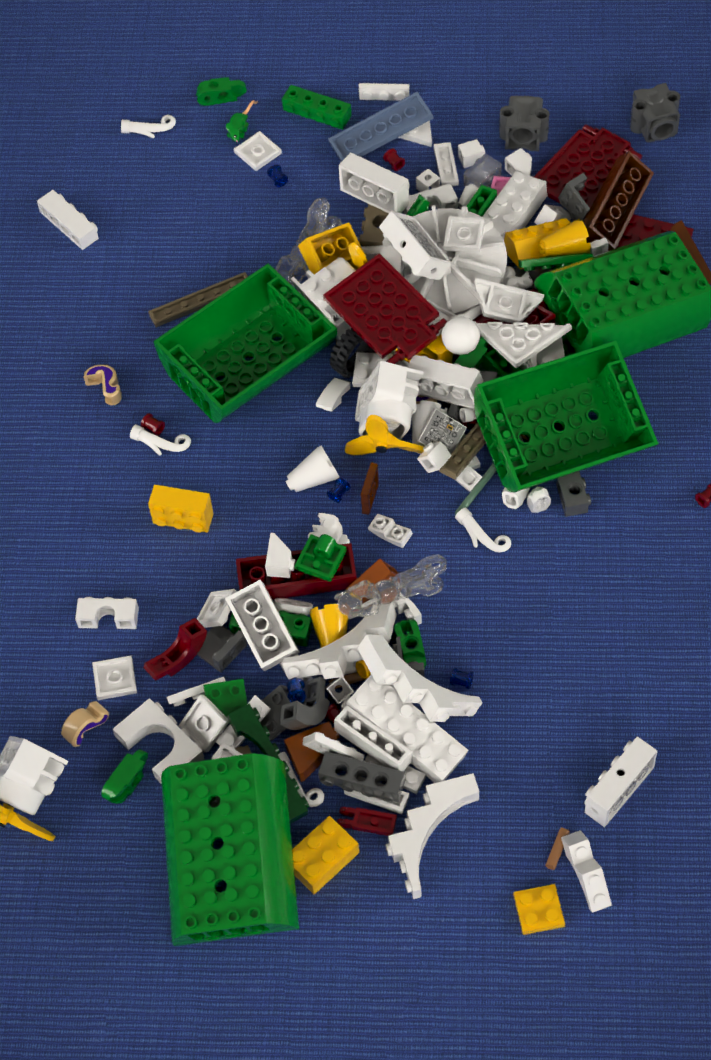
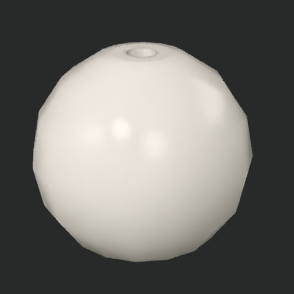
M461 316L449 320L441 334L442 342L446 349L458 355L472 352L480 340V332L476 323L470 318Z

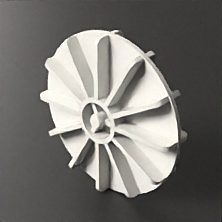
M432 205V210L413 217L437 244L452 265L440 280H430L423 276L418 277L414 275L411 271L412 268L403 261V277L426 300L429 299L458 315L480 304L474 285L475 278L499 284L503 283L507 267L506 246L499 231L493 226V222L490 219H485L480 253L444 250L443 244L449 216L484 218L469 212L466 206H463L461 209H436L435 205ZM384 238L383 240V247L381 251L385 249L389 244L391 246L393 245L386 238Z

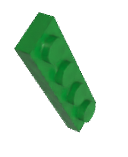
M593 253L521 259L518 262L519 267L524 268V271L535 270L537 266H542V269H550L556 264L563 267L570 263L593 257Z

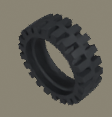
M352 328L347 329L346 334L341 335V340H337V346L333 347L334 351L330 355V366L343 377L350 378L354 374L356 353H375V351ZM360 343L356 352L349 358L352 350Z

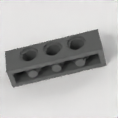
M325 751L318 772L319 781L326 786H339L345 791L352 792L354 790L361 792L367 797H380L386 802H399L406 780L405 772L327 751ZM340 771L347 772L343 776L337 775V773ZM360 776L366 777V779L363 781L357 780V778ZM380 781L386 783L384 786L376 785Z

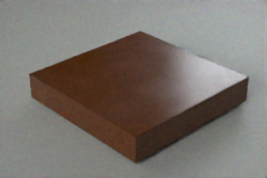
M370 463L361 491L362 514H370L379 486L377 463Z

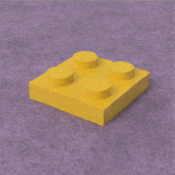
M555 884L513 892L523 935L565 927Z

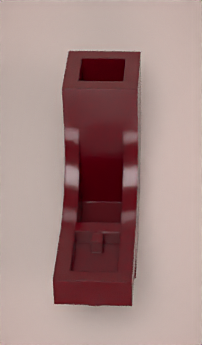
M196 618L180 625L178 636L174 643L160 655L145 662L144 669L155 681L167 674L172 677L188 665L200 651L205 642L207 630Z

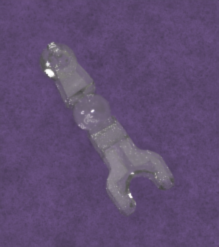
M317 198L312 203L307 212V224L302 230L299 240L296 241L297 244L292 247L290 255L280 258L275 268L293 287L295 286L291 278L294 277L300 283L306 276V271H308L298 245L308 237L342 225V221L338 216H328L330 203L326 198Z
M439 554L425 557L413 568L398 573L395 577H390V580H380L375 585L368 580H363L350 586L348 590L337 593L334 599L338 601L339 611L343 615L348 616V619H352L358 616L366 617L377 614L381 604H389L394 600L405 599L417 594H422L426 597L432 596L443 589L444 583L438 575L445 572L447 561ZM433 563H440V565L432 567ZM366 597L370 600L365 603H362L361 598Z

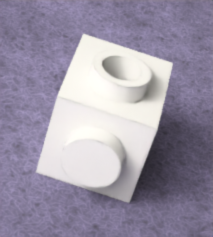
M477 139L458 145V157L464 168L483 163L485 149L483 145L479 144Z
M441 441L436 443L430 442L423 448L424 451L417 460L430 473L440 470L452 455Z

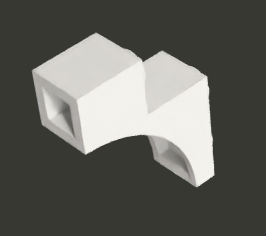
M581 830L561 837L566 857L578 876L590 911L595 912L612 906L602 867L593 858L588 838Z

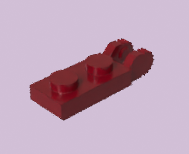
M340 807V814L354 817L353 820L337 819V823L342 828H352V830L385 836L394 834L397 821L396 814L358 807L356 809Z

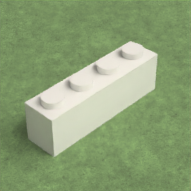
M51 190L37 200L40 213L82 250L99 239L97 226L93 222L90 223L83 213H79L72 203L66 202L61 194Z
M346 706L334 719V727L337 733L385 767L404 771L412 762V751L349 706Z

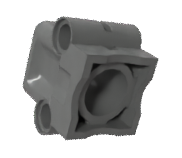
M666 83L658 84L651 89L633 91L630 130L636 134L642 133L645 141L648 143L675 136L678 133L680 119L678 111L680 94L676 91H670Z
M511 96L509 98V105L500 109L499 137L505 140V149L515 150L523 148L529 151H539L540 143L548 139L549 111L543 108V99L531 96Z

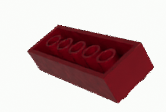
M340 544L345 546L347 551L331 582L298 570L291 571L290 578L267 576L265 569L267 555L236 559L239 591L258 580L264 583L272 600L345 590L357 579L352 544ZM302 550L291 551L295 564Z

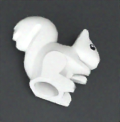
M510 266L506 267L503 285L524 290L533 287V280L529 275V271L522 277H516L515 270Z
M319 513L318 517L321 524L312 525L314 532L308 534V538L310 534L320 537L322 534L329 535L336 540L337 544H347L350 542L347 535L343 534V528L339 519L331 514Z

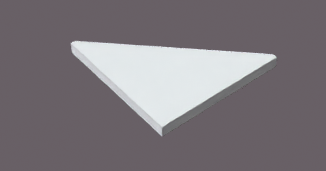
M476 323L480 336L515 368H518L572 330L571 324Z

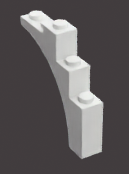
M392 599L373 601L362 621L343 637L331 644L299 656L284 658L282 664L287 678L323 675L324 679L344 677L348 662L363 660L357 648L366 634L383 635L386 641L390 643L397 616Z
M366 634L357 648L376 684L393 685L403 703H419L429 722H445L449 716H473L483 703L478 696L453 692L420 675L396 654L383 635Z
M474 773L426 785V793L423 794L426 806L407 810V818L404 819L407 831L388 836L389 843L385 844L388 856L393 857L394 863L399 862L402 874L406 873L408 880H405L407 892L412 893L413 899L421 897L419 864L429 836L449 814L464 805L479 800V789Z

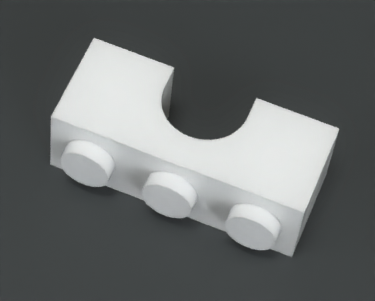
M451 183L409 195V205L403 212L407 214L419 194L430 202L429 207L435 205L438 209H458V197Z
M93 597L78 598L75 619L78 628H98L99 620L103 616L113 615L115 616L114 620L117 629H137L139 607L137 600L129 597L123 599H113L111 597L103 599Z

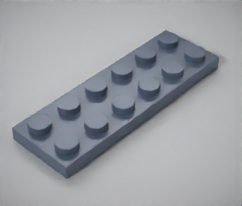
M415 92L328 138L342 162L350 153L362 157L434 118L419 93Z

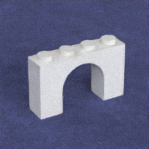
M150 698L113 728L115 737L128 751L151 733H165L174 739V747L170 754L152 768L154 777L160 783L161 773L167 767L203 761L205 759L203 755L204 749L197 741L193 742L187 730L184 728L180 729L173 716H167L164 713L163 707L158 702L154 703Z

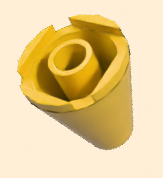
M579 219L541 239L540 244H538L540 253L545 257L589 253L591 246L586 241V238L589 237L586 226Z
M343 604L324 605V609L318 610L317 606L310 610V617L321 648L347 634L349 607L345 608Z

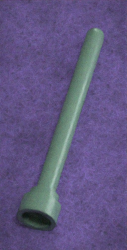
M494 462L457 508L455 515L461 509L469 507L497 471Z

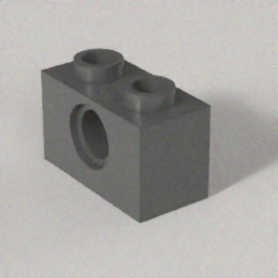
M580 472L557 478L556 487L565 517L588 513L591 498L589 493L586 494L585 492L586 482L584 478H581Z

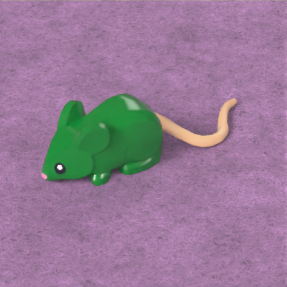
M252 100L243 113H236L230 118V123L226 124L227 137L235 142H239L240 138L244 139V132H247L249 123L246 122L248 118L247 113L252 104H257L258 101Z

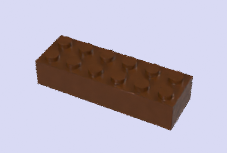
M630 151L616 159L583 221L589 235L586 238L587 243L606 238L608 241V251L616 248L654 174L651 169Z

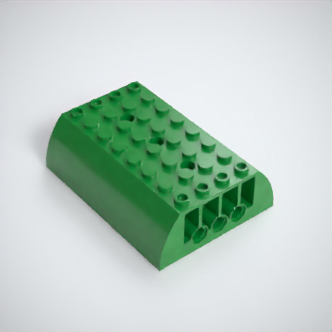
M666 231L539 275L534 281V285L539 293L544 294L543 300L555 314L557 323L559 325H572V330L566 333L565 336L576 353L617 341L622 356L625 358L705 329L711 320V286L678 234L674 231ZM629 281L636 282L637 286L631 285ZM599 291L606 293L607 297L600 295Z
M268 263L153 342L169 377L214 423H218L334 342L337 337V328ZM274 337L282 338L279 341L272 340ZM247 356L253 357L250 361L245 360ZM218 376H224V377H225V378H224L223 380H221V381L216 380V378H217Z
M617 341L477 384L475 388V417L501 483L510 492L515 493L659 444ZM588 413H596L597 420H591L588 417ZM560 423L563 426V431H557L554 428V424ZM526 434L529 437V441L522 442L519 436Z
M251 753L167 767L161 773L172 944L174 946L299 929L284 762L272 756ZM213 797H220V804L217 807L210 806V801ZM219 838L223 839L224 844L222 848L214 849V841ZM221 881H226V890L218 892L216 889L217 884Z

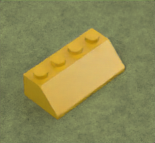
M565 218L506 232L504 243L507 256L519 269H524L519 267L518 260L545 257L538 248L540 240L571 222Z

